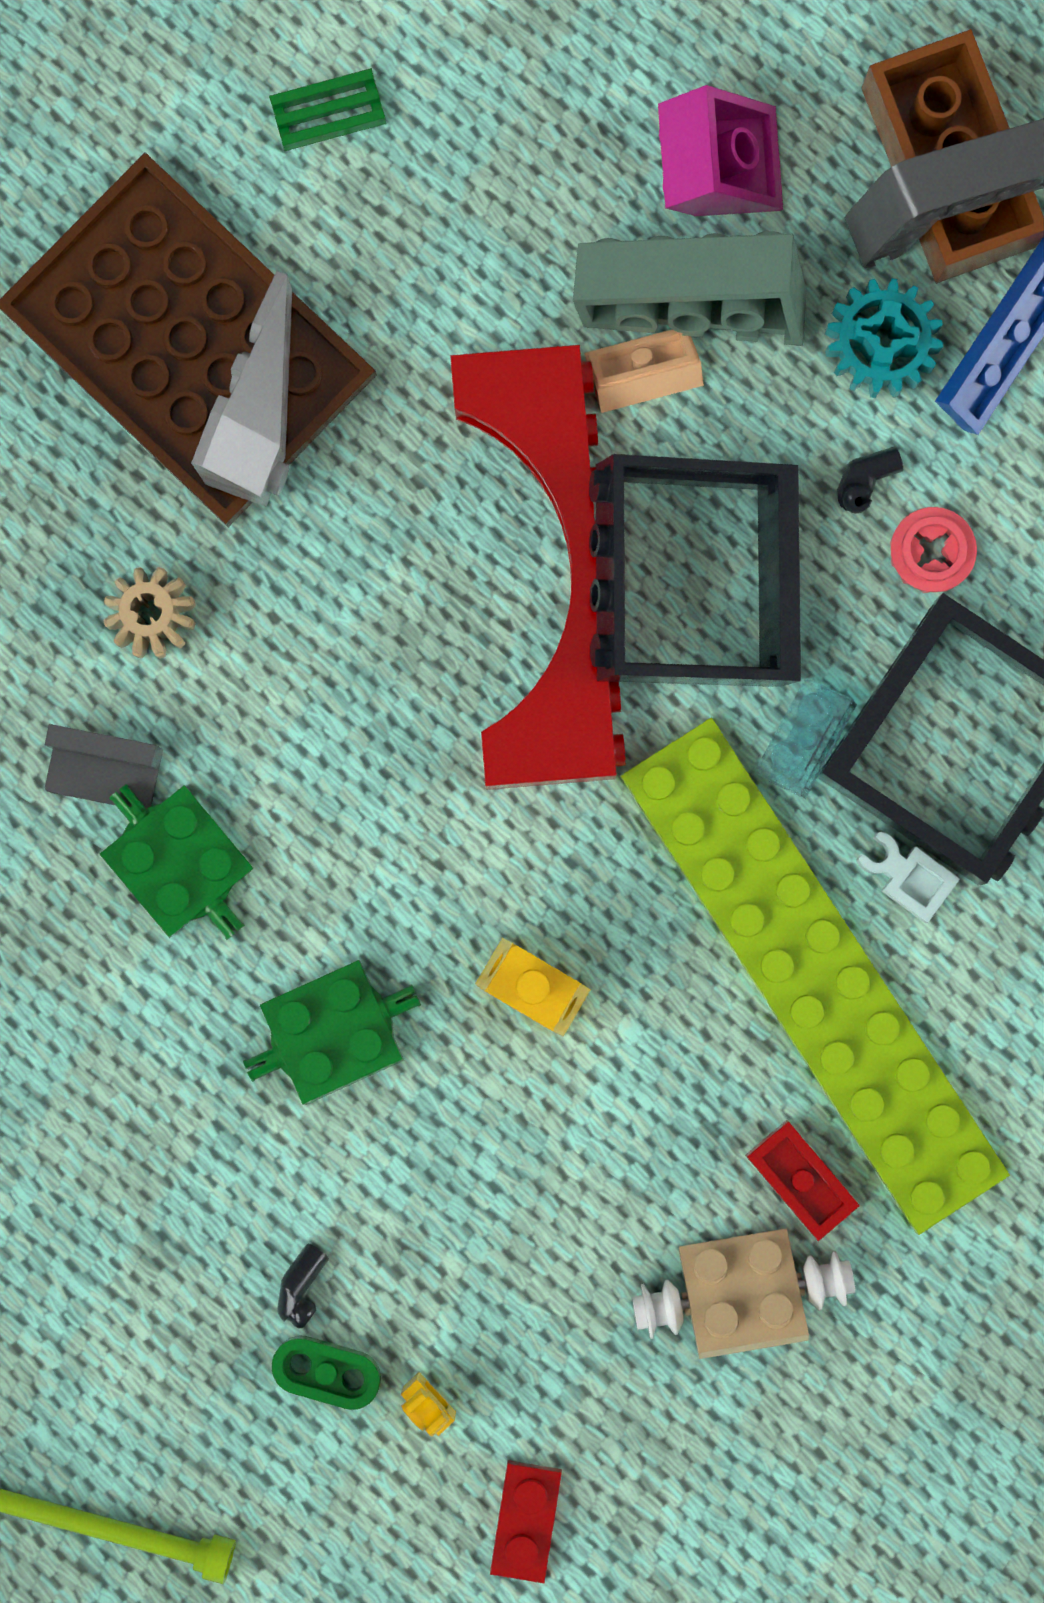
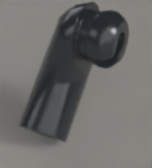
M896 446L853 459L847 464L837 488V499L844 510L854 514L866 511L872 503L870 497L876 481L903 472V462Z
M307 1243L284 1274L280 1286L277 1312L283 1322L289 1320L293 1326L299 1329L304 1328L316 1312L315 1304L303 1296L329 1260L326 1254L312 1244Z

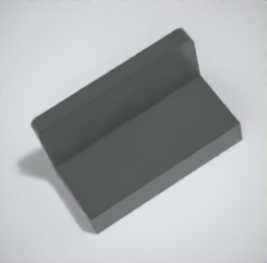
M49 724L45 746L53 750L45 783V790L47 792L110 805L115 804L109 800V797L117 792L125 803L132 807L119 790L122 786L128 784L129 788L146 808L152 806L163 753L162 748L154 744Z

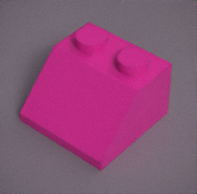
M704 85L658 103L665 209L693 216L783 210L776 106L709 85Z

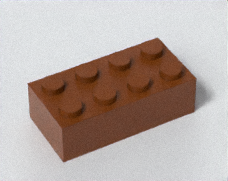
M972 29L870 65L861 87L891 167L916 156L1010 129ZM1033 191L938 220L919 239L935 283H940L1036 248L1044 236V216Z

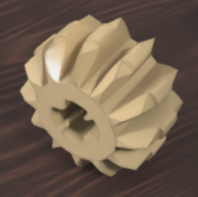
M138 567L134 569L133 573L135 585L130 586L121 577L116 579V587L124 593L121 598L115 596L105 597L104 604L119 612L105 618L104 625L108 629H120L114 639V643L120 648L126 647L133 642L132 654L135 657L143 658L147 653L150 642L155 656L161 659L166 657L164 640L167 638L178 648H182L185 645L183 638L175 631L177 627L186 630H193L195 628L196 622L188 616L180 615V613L192 610L196 607V603L191 596L179 597L186 587L181 578H176L167 584V571L164 568L157 567L149 582L144 569ZM154 600V605L162 613L157 621L150 617L151 624L145 625V620L138 615V611L143 604L149 608L148 601Z

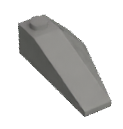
M276 271L251 326L249 341L255 343L251 353L246 351L242 354L238 353L231 368L230 393L232 394L229 399L218 395L191 462L206 485L267 507L271 493L277 496L280 495L289 472V465L283 462L286 455L292 287L287 274Z

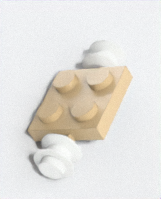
M786 1228L679 1246L686 1292L681 1293L682 1300H680L678 1289L667 1279L664 1282L662 1292L650 1293L646 1286L641 1284L642 1295L632 1297L637 1330L648 1328L650 1339H653L656 1327L668 1325L674 1335H678L684 1323L682 1311H684L685 1316L691 1315L699 1359L808 1341L809 1332L801 1296H805V1291L808 1301L820 1311L823 1308L825 1298L836 1296L842 1306H846V1295L855 1293V1283L850 1261H840L836 1251L832 1252L830 1263L818 1265L813 1256L808 1255L802 1268V1279L801 1273H796Z

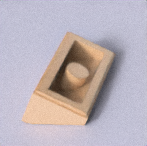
M673 329L584 353L586 361L592 362L594 390L601 413L704 386L701 361L692 337L682 336V333Z

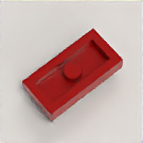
M787 1120L745 1155L818 1242L860 1206Z
M507 1461L490 1575L545 1583L562 1469Z

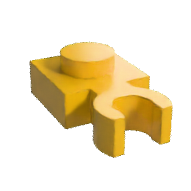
M420 1372L403 1386L401 1396L406 1402L401 1407L419 1429L425 1430L430 1436L435 1434L439 1436L455 1421L456 1411Z

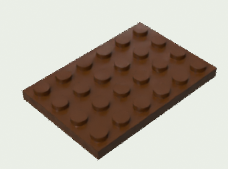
M144 152L0 298V310L228 528L253 503L206 485L191 462L218 395L229 399L232 394L230 393L231 368L238 353L242 354L244 351L251 353L255 343L249 341L251 326L275 275ZM293 292L286 455L283 462L288 465L377 376L376 370Z

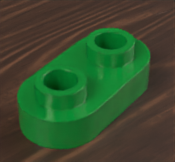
M301 1335L287 1339L279 1346L272 1359L273 1377L283 1390L348 1410L360 1409L370 1404L376 1397L381 1384L379 1366L371 1356L361 1351L309 1336ZM296 1354L306 1355L311 1361L310 1370L306 1373L296 1372L291 1366V1358ZM347 1370H359L363 1374L364 1383L358 1388L348 1387L343 1379V1375Z

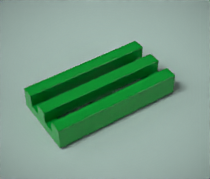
M372 68L269 96L284 151L386 124ZM363 87L366 88L364 92L291 112H284L285 108ZM370 105L372 109L370 112L290 133L289 126Z

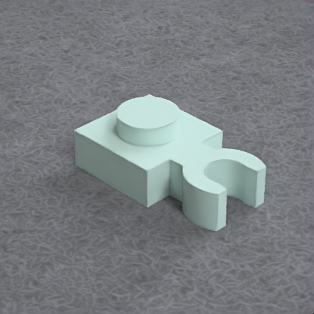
M877 832L873 839L885 848L886 855L884 860L880 863H875L862 854L856 860L858 865L868 873H884L890 879L881 891L922 922L928 923L960 879L917 847H913L904 858L899 854L898 845L893 837L884 832Z

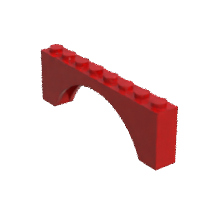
M580 345L450 355L456 420L473 426L495 438L513 452L535 476L550 499L560 521L567 544L571 570V596L565 628L557 650L546 671L534 688L513 710L481 732L486 790L614 780L617 776L616 767L626 766L623 734H613L611 713L621 712L619 682L597 681V667L592 665L590 659V644L593 635L597 634L596 612L591 610L589 598L592 581L596 579V557L591 556L589 549L590 531L592 526L596 524L594 504L589 496V481L593 470H596V467H590L589 447L598 446L596 413L586 414L584 394L594 393L592 362L581 361Z

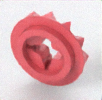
M926 507L910 513L897 526L890 541L891 565L896 569L904 584L911 585L922 593L947 592L958 586L970 574L976 561L977 544L972 529L961 516L945 508ZM946 533L949 537L945 540V546L942 548L941 553L951 567L945 562L941 563L936 559L920 567L918 562L921 560L920 556L923 554L924 548L919 544L920 540L914 535L921 540L924 538L927 542L931 543L936 538L940 539Z

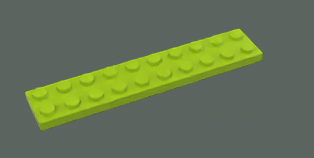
M709 718L622 774L620 777L915 1233L918 1235L922 1234L1009 1177L1010 1174L713 718Z

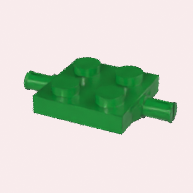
M125 784L119 790L132 807H129L117 792L109 797V800L117 806L130 823L125 828L122 836L103 850L100 856L169 939L190 921L205 917L206 915L222 932L226 940L235 933L225 923L222 916L229 921L237 932L245 926L224 900H226L232 887L254 868L185 785L164 802L148 808L142 804L128 784Z
M357 960L260 1004L271 1031L272 1048L252 1058L243 1060L245 1069L248 1070L266 1062V1064L248 1071V1076L253 1082L255 1079L281 1068L292 1079L302 1105H307L404 1061L394 1038L392 1018L412 1008L421 1006L417 996L398 1004V1002L416 994L413 985L411 984L409 987L383 998L371 986L361 961Z

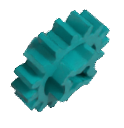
M894 278L891 279L886 290H880L875 279L869 280L865 295H862L855 287L851 288L846 296L849 306L837 302L831 313L840 322L828 323L825 329L826 336L837 339V341L828 345L825 351L826 357H840L841 359L834 374L836 376L844 375L847 372L852 374L854 377L851 381L850 389L853 391L859 388L863 382L869 384V393L872 398H876L882 386L888 387L893 398L898 397L902 391L903 381L912 389L917 388L922 381L918 370L927 374L932 372L937 363L929 355L939 354L944 343L939 339L931 337L939 332L943 326L942 320H929L927 317L934 306L933 301H925L919 305L914 300L917 296L918 287L913 285L905 294L898 292V279ZM878 306L877 313L869 319L859 317L857 321L853 320L862 311ZM900 311L910 318L914 326L908 324ZM879 329L888 330V339L892 340L889 347L880 346V337L876 335ZM852 349H858L868 362V366L864 365L855 356ZM910 356H915L906 366L889 371L892 362L898 357L909 358Z

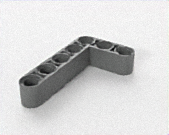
M1044 118L916 156L887 169L845 216V221L863 267L872 268L876 266L874 261L889 256L890 260L900 257L938 220L1043 189Z

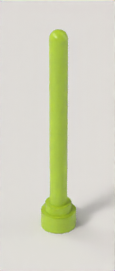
M0 1488L1 1513L193 1564V1570L201 1572L202 1579L224 1585L227 1579L236 1546L235 1539L214 1534L212 1539L202 1537L200 1542Z

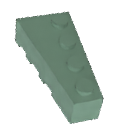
M763 231L756 235L726 236L724 234L711 233L704 235L702 238L674 239L669 236H655L649 240L635 241L603 238L596 242L578 243L573 302L583 327L654 333L658 324L668 325L674 331L682 333V336L703 337L704 332L708 329L736 331L737 341L758 342L759 333L784 335V345L803 346L806 286L793 234Z

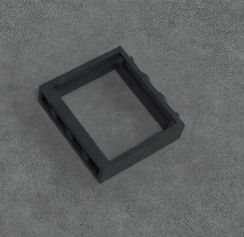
M612 454L597 463L596 470L592 471L589 481L590 500L596 502V524L592 526L589 537L591 556L596 557V579L592 581L589 598L591 610L596 612L597 634L593 635L590 644V659L592 665L597 667V681L782 687L801 681L798 465ZM624 482L758 490L760 667L625 662Z
M942 593L933 602L817 775V778L975 884L983 885L987 884L990 878L998 882L1015 859L1016 855L1009 850L1020 833L1028 837L1044 816V808L1039 806L1044 799V763L980 859L849 772L949 623L1044 686V659L945 593Z

